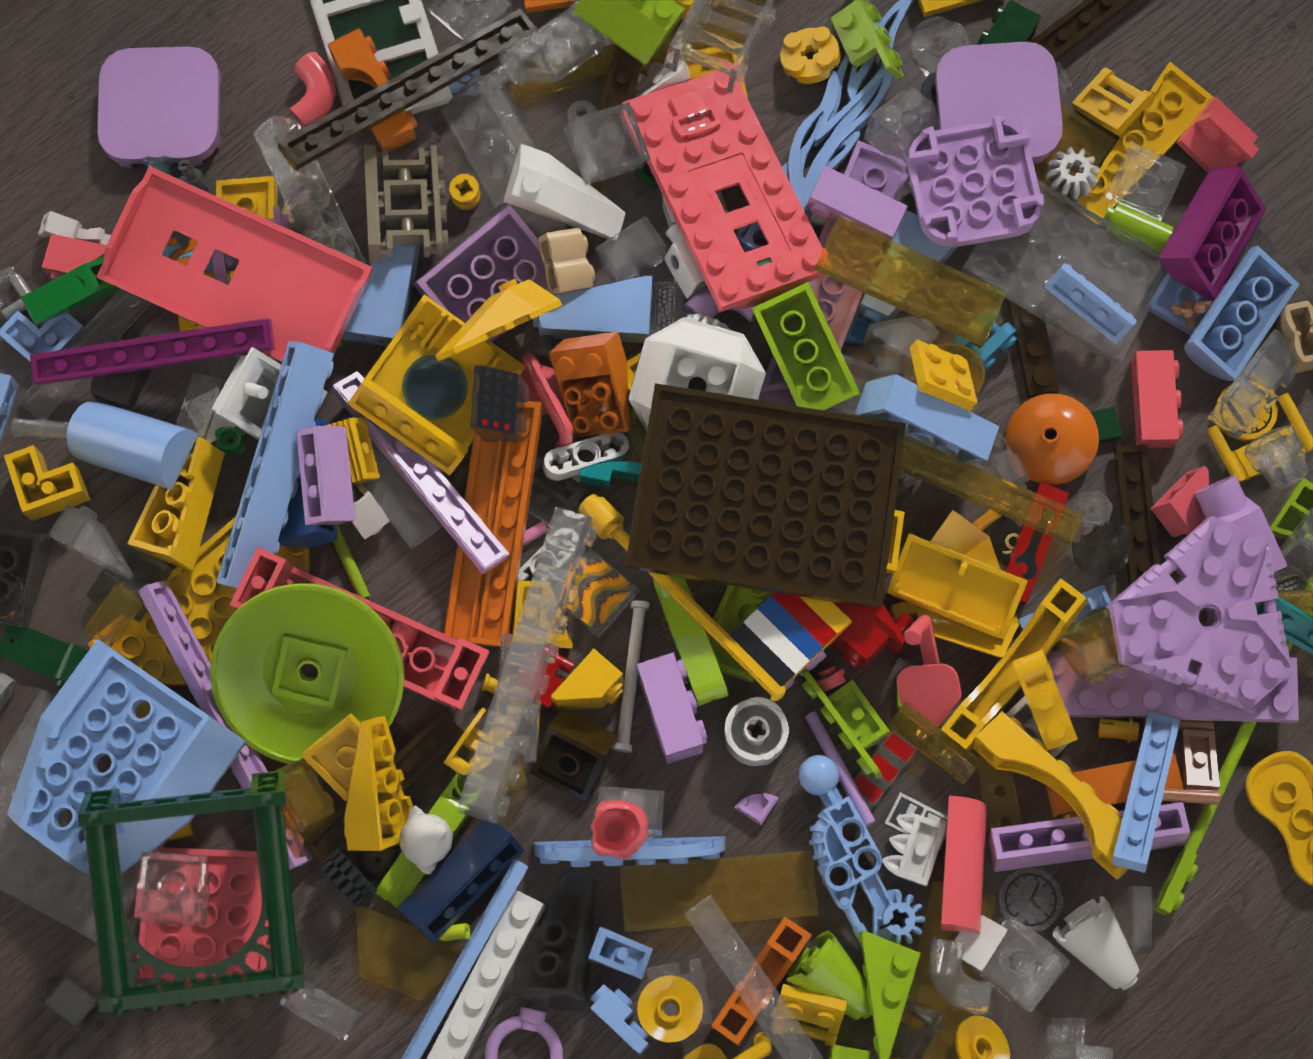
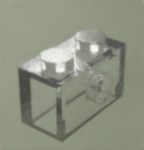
M644 216L595 248V255L601 267L611 281L615 283L637 278L639 272L646 267L653 268L660 264L666 255V243L648 218Z

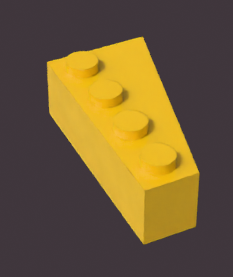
M197 437L173 489L169 490L155 485L127 544L151 559L194 571L225 453L202 437Z

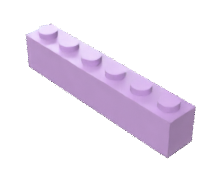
M1183 802L1160 806L1151 850L1185 846L1191 832ZM1125 810L1118 811L1120 813L1121 819H1123ZM1079 817L993 828L988 839L994 872L1092 859L1090 841Z

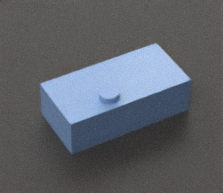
M897 374L866 382L854 414L855 416L906 424L905 442L956 467L988 461L999 426L966 409L919 391L917 384Z

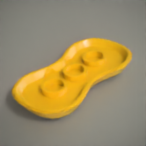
M1277 752L1264 758L1250 770L1245 783L1247 797L1253 808L1279 830L1286 842L1290 862L1295 873L1305 883L1313 887V765L1297 752Z

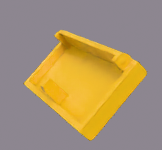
M909 533L898 560L897 571L893 573L886 593L1004 640L1028 580Z

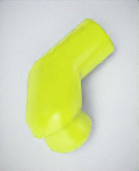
M453 924L439 940L444 942L468 940L470 938L469 924Z

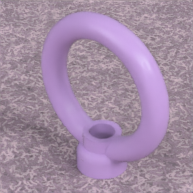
M521 1007L519 1016L506 1019L492 1031L486 1043L485 1059H498V1049L501 1041L507 1034L517 1029L534 1031L542 1035L549 1046L550 1059H563V1048L556 1031L545 1022V1011Z

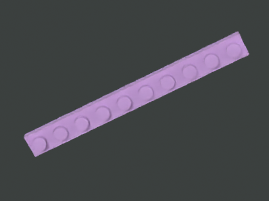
M165 580L145 585L138 590L144 606L155 622L160 636L164 639L200 710L232 731L222 717L213 696L210 680V662L169 584ZM247 744L244 745L230 765L242 789L251 788L252 774L268 772L258 752ZM283 805L289 867L292 870L314 858L310 851L302 844L305 841L286 805Z

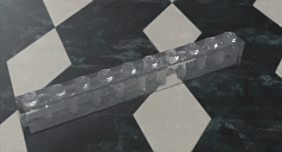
M555 507L457 806L462 814L496 824L500 815L506 816L510 804V797H506L509 786L516 785L520 773V767L516 766L519 755L526 754L530 741V736H527L526 733L529 724L535 725L539 714L540 706L536 705L539 693L545 694L548 686L549 676L545 674L548 665H554L558 655L559 646L555 645L558 634L564 635L569 617L565 616L568 604L573 606L577 596L578 587L574 586L577 575L583 576L586 568L587 558L583 556L586 547H592L597 529L593 528L592 517Z

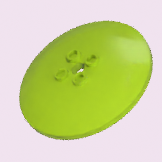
M299 583L266 590L246 601L231 615L214 645L210 664V680L213 696L222 717L232 731L247 742L248 746L262 755L279 762L312 767L302 757L303 751L350 713L360 723L378 716H385L388 727H390L398 712L403 695L404 666L395 637L386 623L372 608L358 598L339 589L318 584ZM312 664L318 669V674L314 677H308L302 673L301 666Z

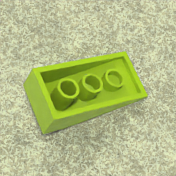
M809 282L752 308L797 406L826 411L860 395L859 389Z

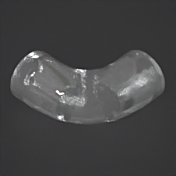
M932 938L929 954L930 975L937 991L952 1006L969 1013L987 1016L992 983L972 979L964 972L962 957L965 944Z

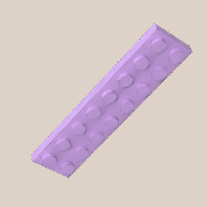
M1049 652L1046 656L1069 717L1147 719L1148 712H1154L1179 718L1180 720L1297 723L1299 721L1297 658H1290L1291 674L1250 710H1242L1189 690L1188 684L1181 683L1180 685H1175L1119 664L1117 654ZM1190 661L1187 671L1193 673L1196 663Z

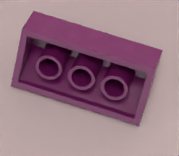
M1241 167L1210 168L1159 257V260L1173 280L1210 300H1215L1266 210Z

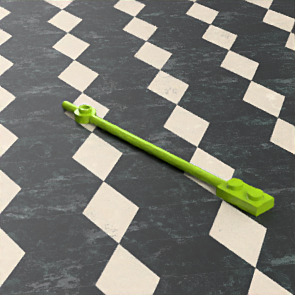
M1313 572L1301 598L1295 605L1312 616ZM1286 640L1288 652H1290L1293 644ZM1242 722L1219 771V792L1221 798L1257 722ZM1204 804L1183 851L1179 852L1154 905V911L1165 916L1170 914L1172 910L1177 911L1182 904L1185 894L1181 893V890L1186 881L1189 883L1192 881L1197 871L1198 865L1194 864L1198 856L1196 852L1218 807L1217 804Z

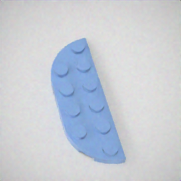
M725 836L647 838L637 852L624 860H636V865L656 864V859H669V864L688 863V857L701 856V859L720 858V852L726 850ZM591 840L534 842V856L540 858L541 864L559 863L560 860L571 861V867L591 866V861H603L604 866L623 865V859L596 854L591 846Z

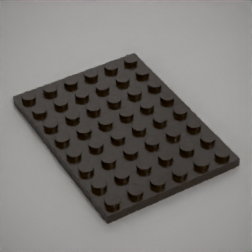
M655 383L625 568L880 610L883 602L906 424Z

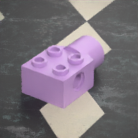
M1236 475L1217 481L1195 492V496L1206 519L1215 516L1267 536L1274 572L1288 566L1262 509L1245 496Z

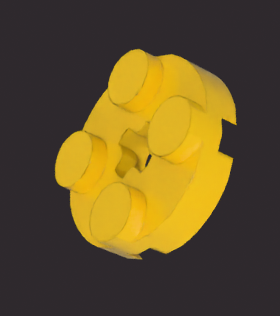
M827 27L806 28L785 36L780 59L786 75L797 78V82L803 84H814L827 79L835 65L838 67L841 53L836 38ZM809 52H816L813 55V59L810 60L804 55Z

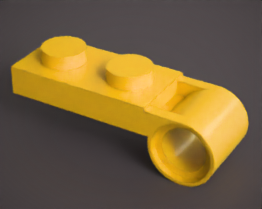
M1042 649L1012 661L1047 751L1078 740L1044 650Z

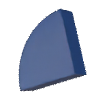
M855 315L844 345L860 346L871 341L879 332L881 324H875L873 321Z

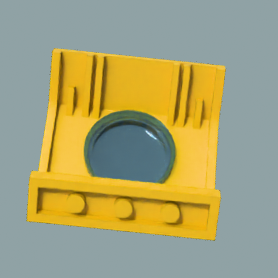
M424 294L347 404L450 476L469 450L468 447L474 438L478 412L480 366L517 373L518 377L526 366L488 339L437 361L436 354L465 323ZM486 370L485 376L491 377V371ZM497 372L496 378L502 379V373ZM507 375V381L513 382V375ZM485 382V388L490 389V383ZM496 384L497 391H501V385ZM484 394V397L489 399L490 395Z

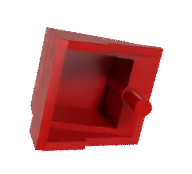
M833 602L852 623L827 647L835 646L842 653L840 657L847 665L853 669L857 666L863 671L884 648L891 652L895 658L900 654L905 643L902 633L913 622V619L904 612L894 622L883 603L879 610Z

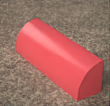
M949 796L941 930L980 933L987 805L982 801L972 798Z

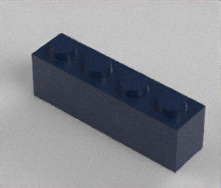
M488 816L397 909L413 927L434 944L512 864L513 860H516L524 852V849L508 830L491 816Z

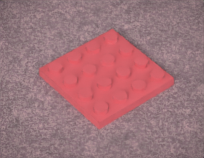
M157 847L146 855L139 943L143 948L164 962L182 967H202L215 964L237 952L254 932L261 913L262 897L257 851ZM266 920L264 926L269 927L268 920ZM264 935L258 938L257 944L264 945L270 950V944L266 945L268 936ZM249 952L245 955V962L250 968L254 970L266 968L267 962L261 954ZM147 964L139 968L140 978L153 979L155 976V968L152 965ZM232 965L227 969L229 974H232L233 971L243 973L238 965ZM199 972L196 976L197 978L206 977V974ZM166 973L161 976V979L175 980V976L171 973Z

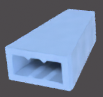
M906 210L860 303L858 314L862 315L866 320L873 321L875 324L880 323L886 326L956 250V247H943L933 243L924 234L918 215Z
M420 245L393 246V259H387V255H381V262L371 263L370 266L374 270L342 336V340L388 346L408 318L413 292L412 284L415 281Z
M643 276L556 295L555 297L560 299L562 306L534 318L533 327H538L540 337L547 335L556 339H568L619 332L621 342L644 343L650 333L652 276Z

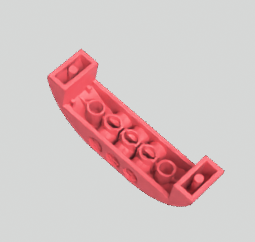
M257 547L229 604L230 606L238 609L252 597L266 590L288 584H318L344 591L372 608L389 627L396 639L403 660L404 689L448 707L463 710L490 653L489 650L462 638L456 640L295 568L286 559Z

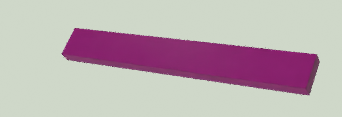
M266 318L31 354L30 361L33 385L41 386L246 355L251 347L260 352L275 350L272 320Z

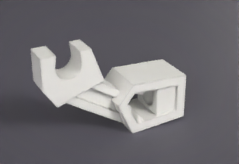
M52 211L43 216L38 233L39 236L50 239L51 234L103 245H107L111 235L104 233L105 229L103 228L82 229V224L79 221Z

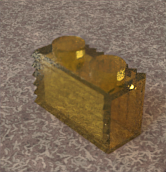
M304 758L276 770H285L286 805H283L284 818L295 837L325 823L335 813L331 796L322 790V786L319 785L317 780L318 777L315 769L307 764Z

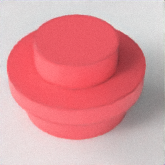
M831 665L819 671V678L815 681L821 686L823 692L828 691L846 681L843 675L845 670L843 667L837 669L835 665Z

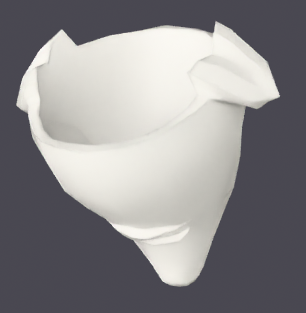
M414 806L409 811L407 822L401 829L400 848L407 859L416 864L423 873L431 874L435 869L436 863L444 859L451 850L453 833L446 820L435 814H424L420 808Z

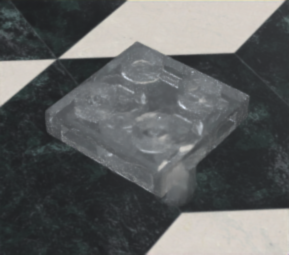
M1052 1019L1046 1031V1042L1049 1044V1055L1046 1059H1113V1050L1111 1048L1084 1044L1086 1019Z

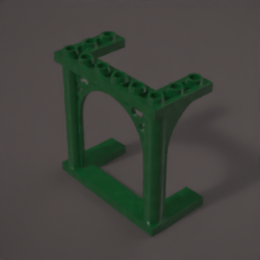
M285 770L252 774L251 788L127 802H121L119 788L85 793L78 812L79 828L84 827L102 982L98 999L100 1013L108 1012L109 1015L116 1016L128 1013L129 1009L143 1008L144 1011H156L162 1009L163 1005L177 1004L178 1007H189L202 1000L211 999L213 1003H222L231 1000V997L245 995L247 999L263 997L267 992L278 991L279 994L287 995L298 992L299 988H305L303 947L297 946L283 805H286ZM252 808L262 905L258 923L248 941L230 957L218 963L202 967L177 966L164 962L150 954L133 935L126 917L116 824ZM266 920H268L269 927L264 926ZM267 935L266 945L271 944V950L264 945L257 944L258 938ZM128 952L138 953L139 958L127 967V961H131ZM249 952L261 954L267 962L266 968L263 970L250 968L245 962V955ZM147 964L152 965L155 968V976L147 984L140 985L139 968ZM232 965H238L243 973L233 971L232 974H229L227 969ZM199 972H204L206 977L197 978L196 975ZM171 973L175 976L174 981L167 979L159 983L163 974Z

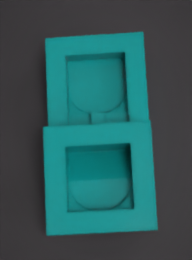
M618 461L591 465L580 469V483L611 489L613 478L639 483L642 463Z

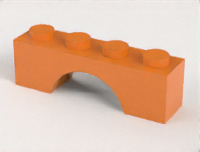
M360 28L327 44L331 57L344 81H363L375 89L388 82L387 78L391 77L384 61L378 62L374 56L377 53V49L371 37L365 38ZM404 110L375 126L371 131L381 149L388 148V152L415 140L414 128L418 125L410 110L405 112Z
M784 916L710 1028L738 1046L812 935Z

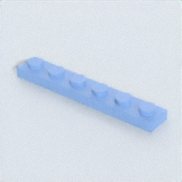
M1148 712L1112 865L1146 872L1179 728V718Z

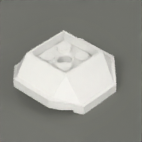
M683 317L645 339L629 401L647 431L655 383L688 388V383L692 378L701 377L706 382L705 391L758 400L766 372L744 334Z

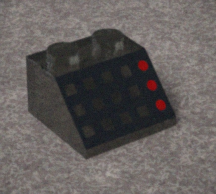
M474 365L470 427L485 442H522V433L527 431V416L523 414L524 402L529 400L528 384H525V381L517 373Z

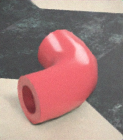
M316 52L304 55L294 68V72L306 85V93L289 110L302 128L328 115L336 97L335 77L325 61Z

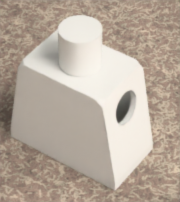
M676 223L665 233L673 243L665 256V262L682 292L689 299L705 287L706 283Z

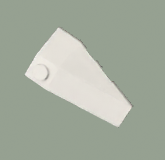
M520 144L503 202L580 228L606 239L618 241L626 212L549 153Z

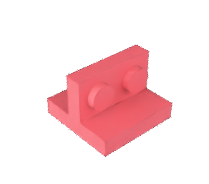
M1217 97L1209 100L1176 142L1207 173L1210 168L1235 167L1238 163L1253 158L1259 150L1253 144L1258 136Z

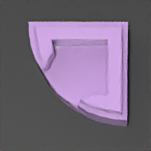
M768 793L753 794L740 800L734 809L761 826L776 804L778 797Z

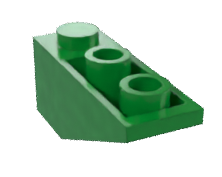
M104 256L87 262L22 296L21 299L34 324L38 325L118 293L120 288L97 278Z

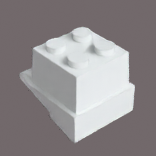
M251 347L247 356H240L216 399L212 410L259 440L282 364ZM323 389L324 394H325V395H324V399H325V397H326V395H327L328 392Z

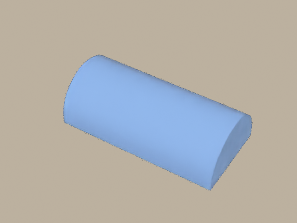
M1259 246L1251 247L1184 346L1185 353L1192 362L1205 372L1223 380L1235 381L1299 286V283Z
M91 400L83 403L72 415L68 424L66 439L70 453L80 461L172 490L199 434L184 427Z

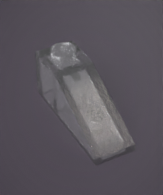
M67 504L49 532L48 537L64 549L131 580L133 573L107 528L96 520L98 514L83 505L80 509H77Z

